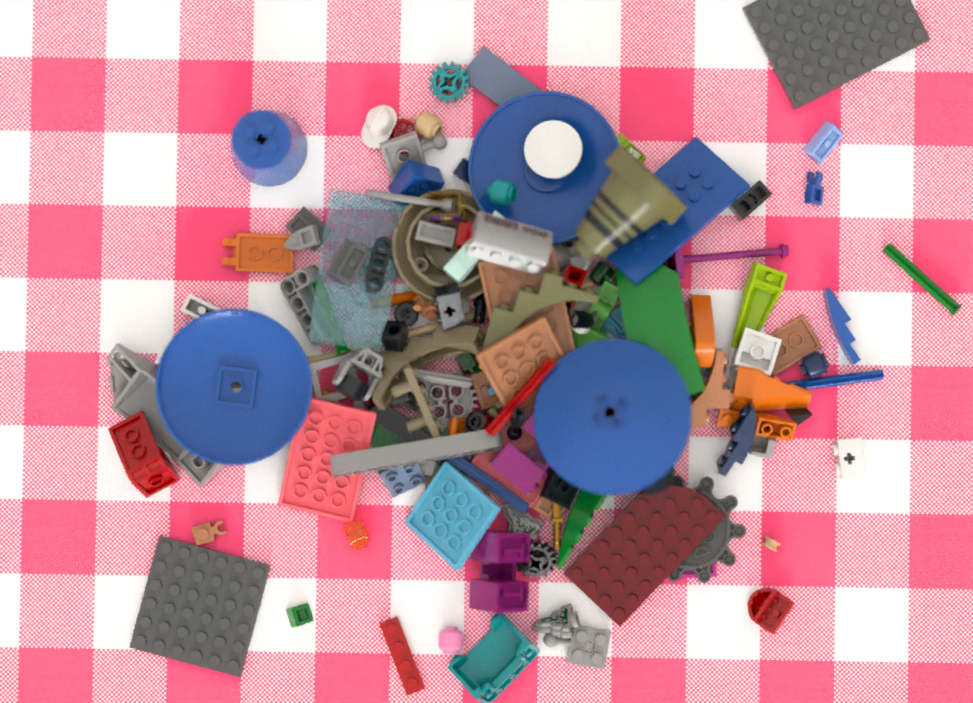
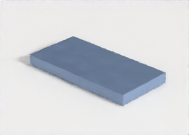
M484 46L466 68L467 73L465 76L470 77V80L466 82L499 107L523 94L542 91Z

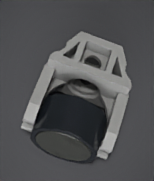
M368 348L357 349L343 359L332 379V383L336 385L335 389L352 400L367 402L382 378L383 357ZM353 366L368 375L369 380L367 384L346 374L347 370Z

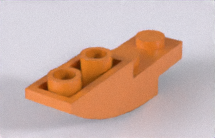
M734 408L719 409L715 423L716 426L730 428L733 421H737L739 418L740 410ZM755 411L756 436L793 441L797 426L796 422L771 413Z

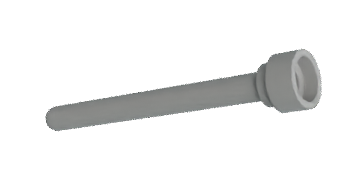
M375 190L366 191V196L369 198L437 207L444 210L445 213L453 214L456 207L455 198L446 197V199L436 200Z

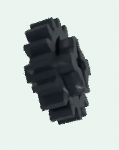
M531 539L530 563L516 562V565H518L517 570L518 572L523 570V576L529 574L530 579L533 576H537L540 579L542 574L547 577V571L552 573L553 567L556 566V553H554L553 547L548 548V542L541 544V539L537 543Z

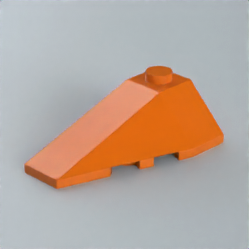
M739 365L733 387V403H731L730 408L741 410L749 401L753 402L755 411L808 408L812 392L792 383L785 384L776 376L771 378L760 369Z

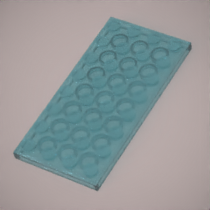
M330 189L308 341L353 348H368L373 351L385 352L381 337L386 322L390 319L396 276L392 249L381 290L375 294L369 293L365 289V280L375 241L379 237L384 236L392 242L395 225H398V219L401 218L405 205L390 200L369 198L365 194ZM345 238L370 251L351 286L326 273ZM378 243V248L381 251L387 250L388 247L385 243ZM373 262L376 269H383L382 262ZM372 279L369 281V285L372 288L379 287L377 280Z

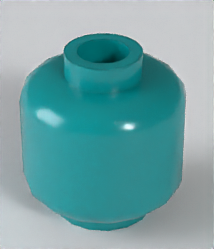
M496 179L488 186L487 195L493 204L509 206L517 198V188L511 181Z

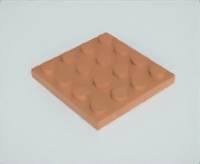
M543 315L475 354L503 408L548 358L556 364L565 356ZM542 383L520 406V410L524 408L528 412L535 407L537 394Z

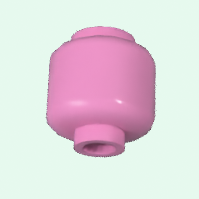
M446 626V630L439 632V649L443 650L445 654H458V651L463 649L464 633L457 630L456 626Z

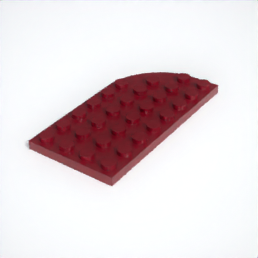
M670 485L662 493H657L656 495L640 493L564 572V575L617 625L621 626L726 515L705 495L686 486Z

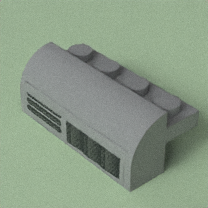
M478 211L472 224L471 238L466 247L465 255L540 275L543 266H546L548 263L553 236L551 231Z

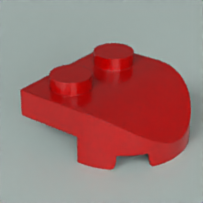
M763 588L753 592L747 606L750 618L756 624L775 635L796 603L775 589Z

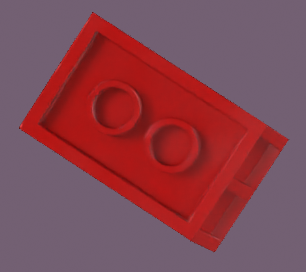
M143 411L108 428L127 477L132 485L146 498L180 481L177 471L164 450L157 444Z

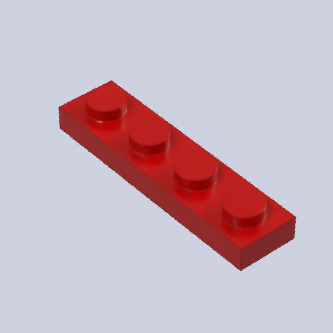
M398 616L380 622L381 630L406 695L425 689Z

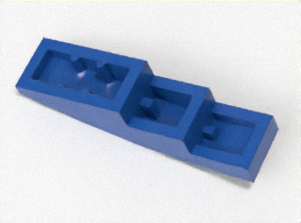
M830 288L823 290V296L832 330L850 364H856L861 359L850 345L856 339L845 324L851 318Z

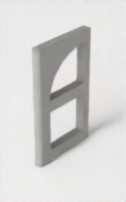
M353 352L309 363L316 398L331 402L347 398L338 391L322 395L316 370L341 364L342 360ZM351 366L347 370V374L359 379L357 369ZM353 400V407L366 410L364 401L358 402Z

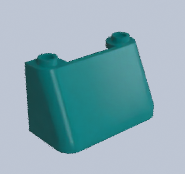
M503 613L496 614L491 618V630L466 656H454L447 666L471 695L482 703L493 702L540 653V649Z

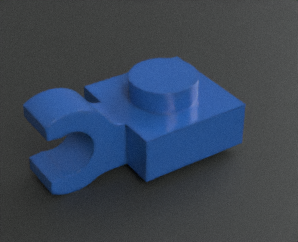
M816 171L815 178L813 172L807 173V180L810 184H806L804 203L822 206L824 187L821 186L822 172Z

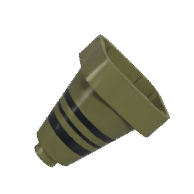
M621 144L604 160L612 170L575 230V233L580 238L573 246L589 261L596 254L601 258H605L663 218L673 225L688 209L684 203Z

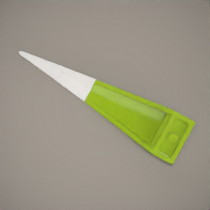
M753 262L748 281H745L725 371L726 384H723V386H728L730 391L737 375L735 367L731 366L736 348L739 346L743 330L746 327L760 332L771 310L782 294L788 275L759 263Z

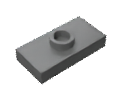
M419 220L415 240L452 249L457 229Z

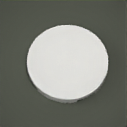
M557 120L545 121L534 127L528 134L524 145L525 158L530 168L538 175L548 179L562 178L573 172L580 162L583 151L582 142L576 130L569 124Z

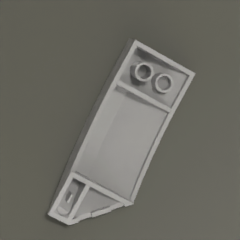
M116 344L107 357V363L111 369V376H109L110 392H113L114 398L112 411L115 410L126 419L143 411L157 444L202 488L225 465L203 460L193 455L175 440L166 428L157 406L155 381L158 366L123 345Z

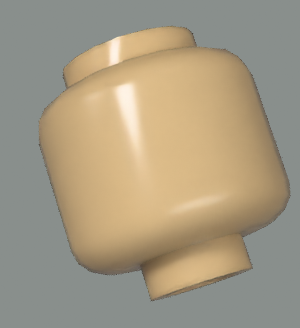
M425 111L422 114L419 113L414 119L416 133L426 139H433L435 136L440 135L443 130L441 119L429 111Z

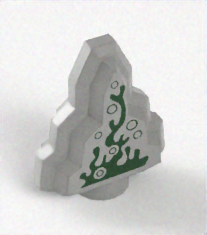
M509 503L502 506L504 517L508 521V531L530 533V543L531 539L536 540L539 537L537 531L544 526V523L538 517L533 518L528 512L521 513Z
M571 603L561 606L560 610L553 611L549 617L541 618L533 623L534 632L542 634L551 633L553 636H562V638L574 637V628L580 627L579 615L577 612H573Z

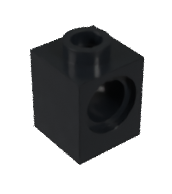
M387 320L381 337L384 350L403 352L409 335L406 322Z

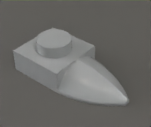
M310 225L294 232L286 240L284 247L290 250H300L320 244L317 226Z

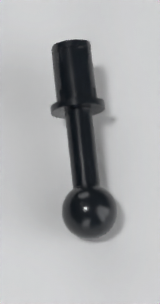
M515 407L513 410V415L510 418L512 426L507 430V436L511 440H518L522 436L520 427L525 423L524 416L526 411L524 408L520 410V407Z

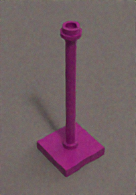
M780 244L779 248L687 256L683 255L681 247L667 259L668 268L678 272L679 279L685 278V263L775 255L785 258V256H789L788 245Z

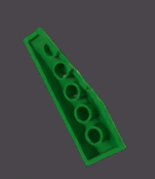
M580 489L571 507L562 534L556 564L559 570H561L573 551L574 544L583 535L584 527H587L592 521L593 512L599 510L607 495L594 494Z

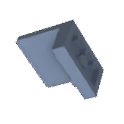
M418 464L378 470L392 497H396L425 482V476Z

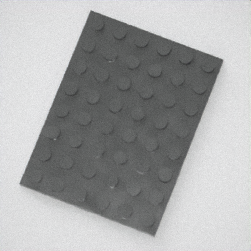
M757 0L742 8L794 110L931 40L911 0Z

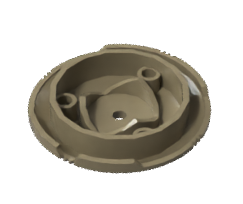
M443 189V190H437V191H461V190ZM462 191L465 196L432 197L429 193H425L420 197L436 200L446 199V197L455 198L456 207L454 213L446 215L441 208L409 204L402 212L401 218L398 219V225H395L392 236V257L397 272L412 291L418 295L421 294L422 297L425 296V299L428 298L430 301H433L432 296L436 295L434 287L457 283L445 273L443 268L460 249L453 248L452 251L448 252L443 246L415 240L419 220L457 229L459 222L463 221L431 222L428 217L461 216L464 221L474 222L477 212H481L473 195H470L468 192ZM478 262L462 283L458 284L462 302L472 300L484 293ZM419 263L423 265L422 268L418 267Z

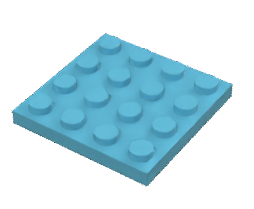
M445 461L404 523L455 570H460L501 510V507L451 462Z

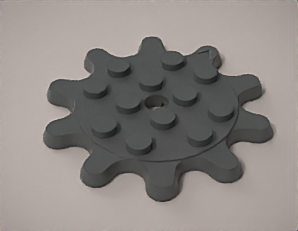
M673 476L674 479L670 485L686 486L681 476ZM703 477L694 490L705 495L726 517L668 576V579L672 582L680 580L685 570H693L701 583H707L711 580L710 567L714 562H721L729 567L736 563V556L729 550L728 544L730 540L742 538L746 535L745 526L735 524L729 518L731 510L737 507L738 500L733 495H728L723 499L715 498L712 493L714 481L710 477Z

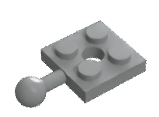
M413 131L379 143L391 179L395 178L407 160L427 165L423 152L434 148L436 150L445 149L447 139L443 135H437L433 138L432 142L420 145L417 133ZM402 151L409 153L405 159H400L398 156Z
M580 625V627L574 628V637L570 639L558 638V636L547 633L543 638V642L549 648L556 645L568 647L566 663L604 670L611 631ZM586 642H592L594 648L592 651L586 652L583 649V645Z

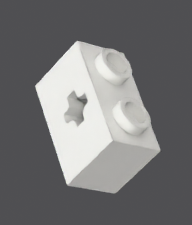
M861 438L834 440L835 444H832V452L837 460V463L834 464V470L838 478L845 479L865 476ZM847 454L852 457L848 461H844V457H847Z

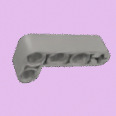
M309 266L283 279L280 288L310 343L314 346H319L330 341L332 336L325 317L308 288L319 278L316 268Z

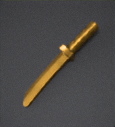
M553 502V518H551V522H554L553 549H560V526L563 518H561V505Z

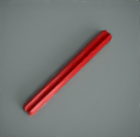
M548 358L487 426L485 431L490 436L496 435L511 418L514 408L520 407L556 366L551 359Z

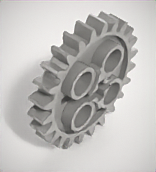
M450 370L449 374H454V371ZM422 381L427 393L424 396L426 403L431 402L433 409L441 406L443 409L440 416H435L434 413H431L434 420L438 419L442 428L441 432H443L453 417L467 418L468 414L472 412V408L478 407V405L473 403L478 397L472 395L476 392V389L460 387L459 394L452 395L451 388L453 386L447 385V397L451 399L448 402L450 417L447 418L446 404L442 402V400L446 399L444 384ZM435 387L441 389V394L438 397L432 396V390ZM457 404L461 405V412L453 414V407ZM419 408L417 412L422 413L421 409Z

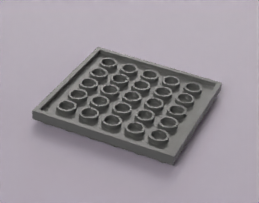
M160 535L129 648L241 677L271 565Z

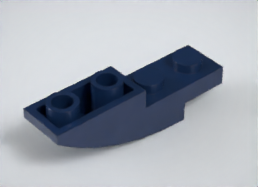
M749 401L746 406L742 407L739 418L731 424L729 431L732 439L728 442L725 453L720 455L717 460L718 472L725 477L735 462L743 464L751 448L756 429V412L752 401Z

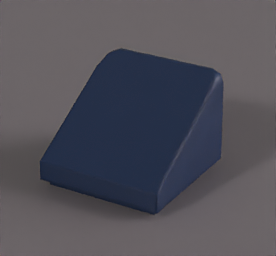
M463 158L453 174L467 184H470L468 176L469 161Z

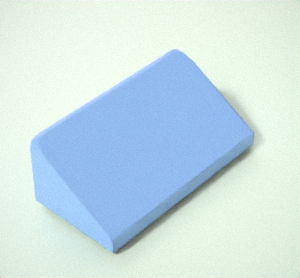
M825 121L803 148V151L821 165L844 134L833 123Z

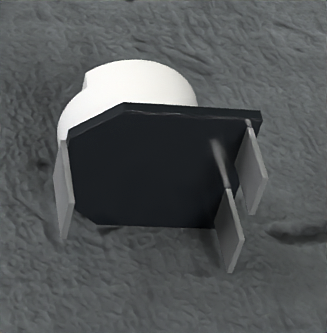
M573 305L567 311L571 321V328L579 334L588 333L598 317L597 310L592 316L586 311H575Z

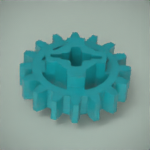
M452 61L450 66L446 62H443L442 68L437 65L438 71H431L434 78H429V81L433 82L429 88L435 90L432 95H439L437 99L439 101H442L444 98L446 104L449 103L450 99L453 103H456V98L463 100L462 94H468L465 88L471 86L466 83V81L470 80L469 76H465L467 70H461L462 66L460 64L455 67V63ZM454 70L456 73L448 74L446 71ZM439 76H440V77H441V82H440V84L438 85V84H437V83H438V78H439ZM447 79L453 80L451 87L447 85ZM461 79H462V85H461V88H460V90H459V88H458L459 81H461ZM451 91L453 95H444L442 93Z

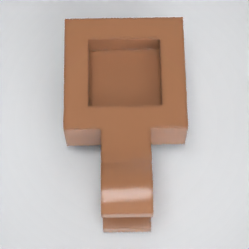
M421 295L413 298L417 302L413 306L415 311L430 321L437 319L435 312L439 310L438 306L434 307L433 301H427Z

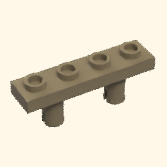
M410 363L402 366L407 377L406 381L390 387L394 398L410 391L414 393L422 411L421 416L405 422L409 433L426 426V428H429L433 438L441 437L439 430H442L438 419L434 420L431 413H434L431 402L426 403L424 398L427 395L423 384L419 385L417 382L419 374L416 367L411 368Z

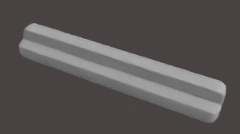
M416 369L419 374V378H417L419 381L470 388L471 377Z

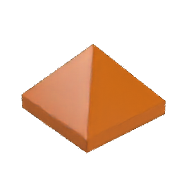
M453 417L447 424L449 435L463 433L466 418Z

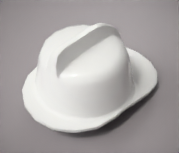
M380 105L367 113L361 137L364 144L369 148H381L379 143L389 140L397 122V114L393 108L387 105Z

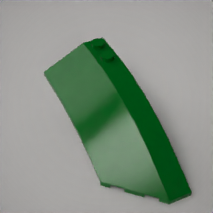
M662 263L635 286L616 268L618 293L627 340L649 346L666 357L680 373L689 395L705 391V384L687 320L679 273L669 269Z

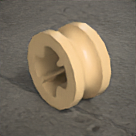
M765 536V542L761 544L777 552V546L781 544Z

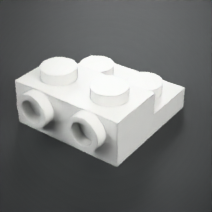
M745 327L731 366L735 367V371H738L739 365L764 371L765 375L770 377L782 340Z

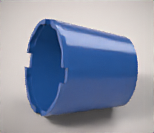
M256 110L247 113L236 123L231 140L232 159L240 174L252 183L266 187L285 184L292 180L305 164L308 151L306 136L300 125L287 114L273 110ZM261 137L267 139V141H264V145L258 142Z

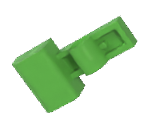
M605 279L598 292L600 295L598 303H592L587 312L592 316L596 310L598 313L595 324L588 333L579 334L571 328L575 349L591 342L607 339L608 333L600 329L619 296L618 285Z

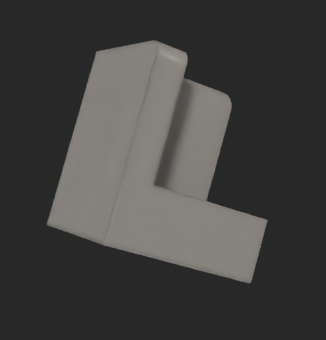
M754 434L749 454L772 459L777 442L776 439L756 436Z

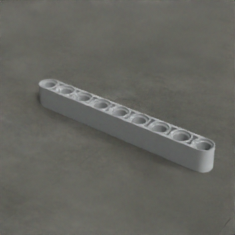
M485 430L336 454L330 456L329 459L332 477H343L497 451L504 447L501 430L493 437Z

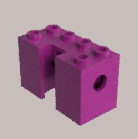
M533 411L522 427L536 439ZM508 441L504 448L490 462V465L525 494L528 492L532 494L539 486L537 481L541 477L544 478L551 470L549 463L539 448L538 442L525 455Z
M487 530L471 553V560L480 561V578L470 579L469 608L493 613L527 612L529 582L516 580V562L530 563V533Z

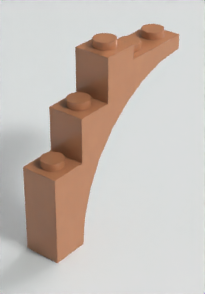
M715 348L712 367L709 369L707 378L704 381L706 390L696 393L691 399V427H706V422H709L710 418L709 410H706L707 408L730 409V403H733V392H730L728 386H723V384H726V373L723 370L724 365H727V353H724L722 348Z

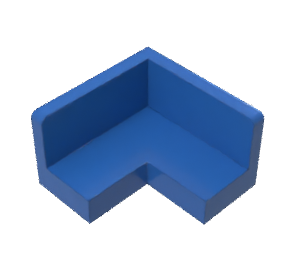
M407 160L389 185V190L391 193L417 197L419 193L425 194L428 191L441 190L445 182L439 168ZM394 201L395 203L403 204V205H406V206H408V205L410 204V203H403V202H396V201Z

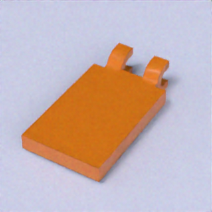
M236 233V239L223 238V247H233V258L222 257V266H235V272L293 273L294 250L284 247L286 240L291 235Z

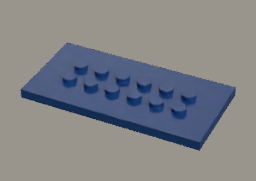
M697 137L653 173L688 209L673 225L663 218L606 256L635 286L750 188V184Z

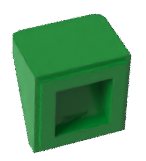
M308 602L286 609L291 627H298L313 621Z

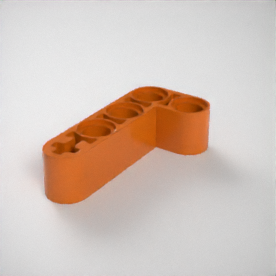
M691 294L689 309L695 353L701 368H711L716 346L711 296Z

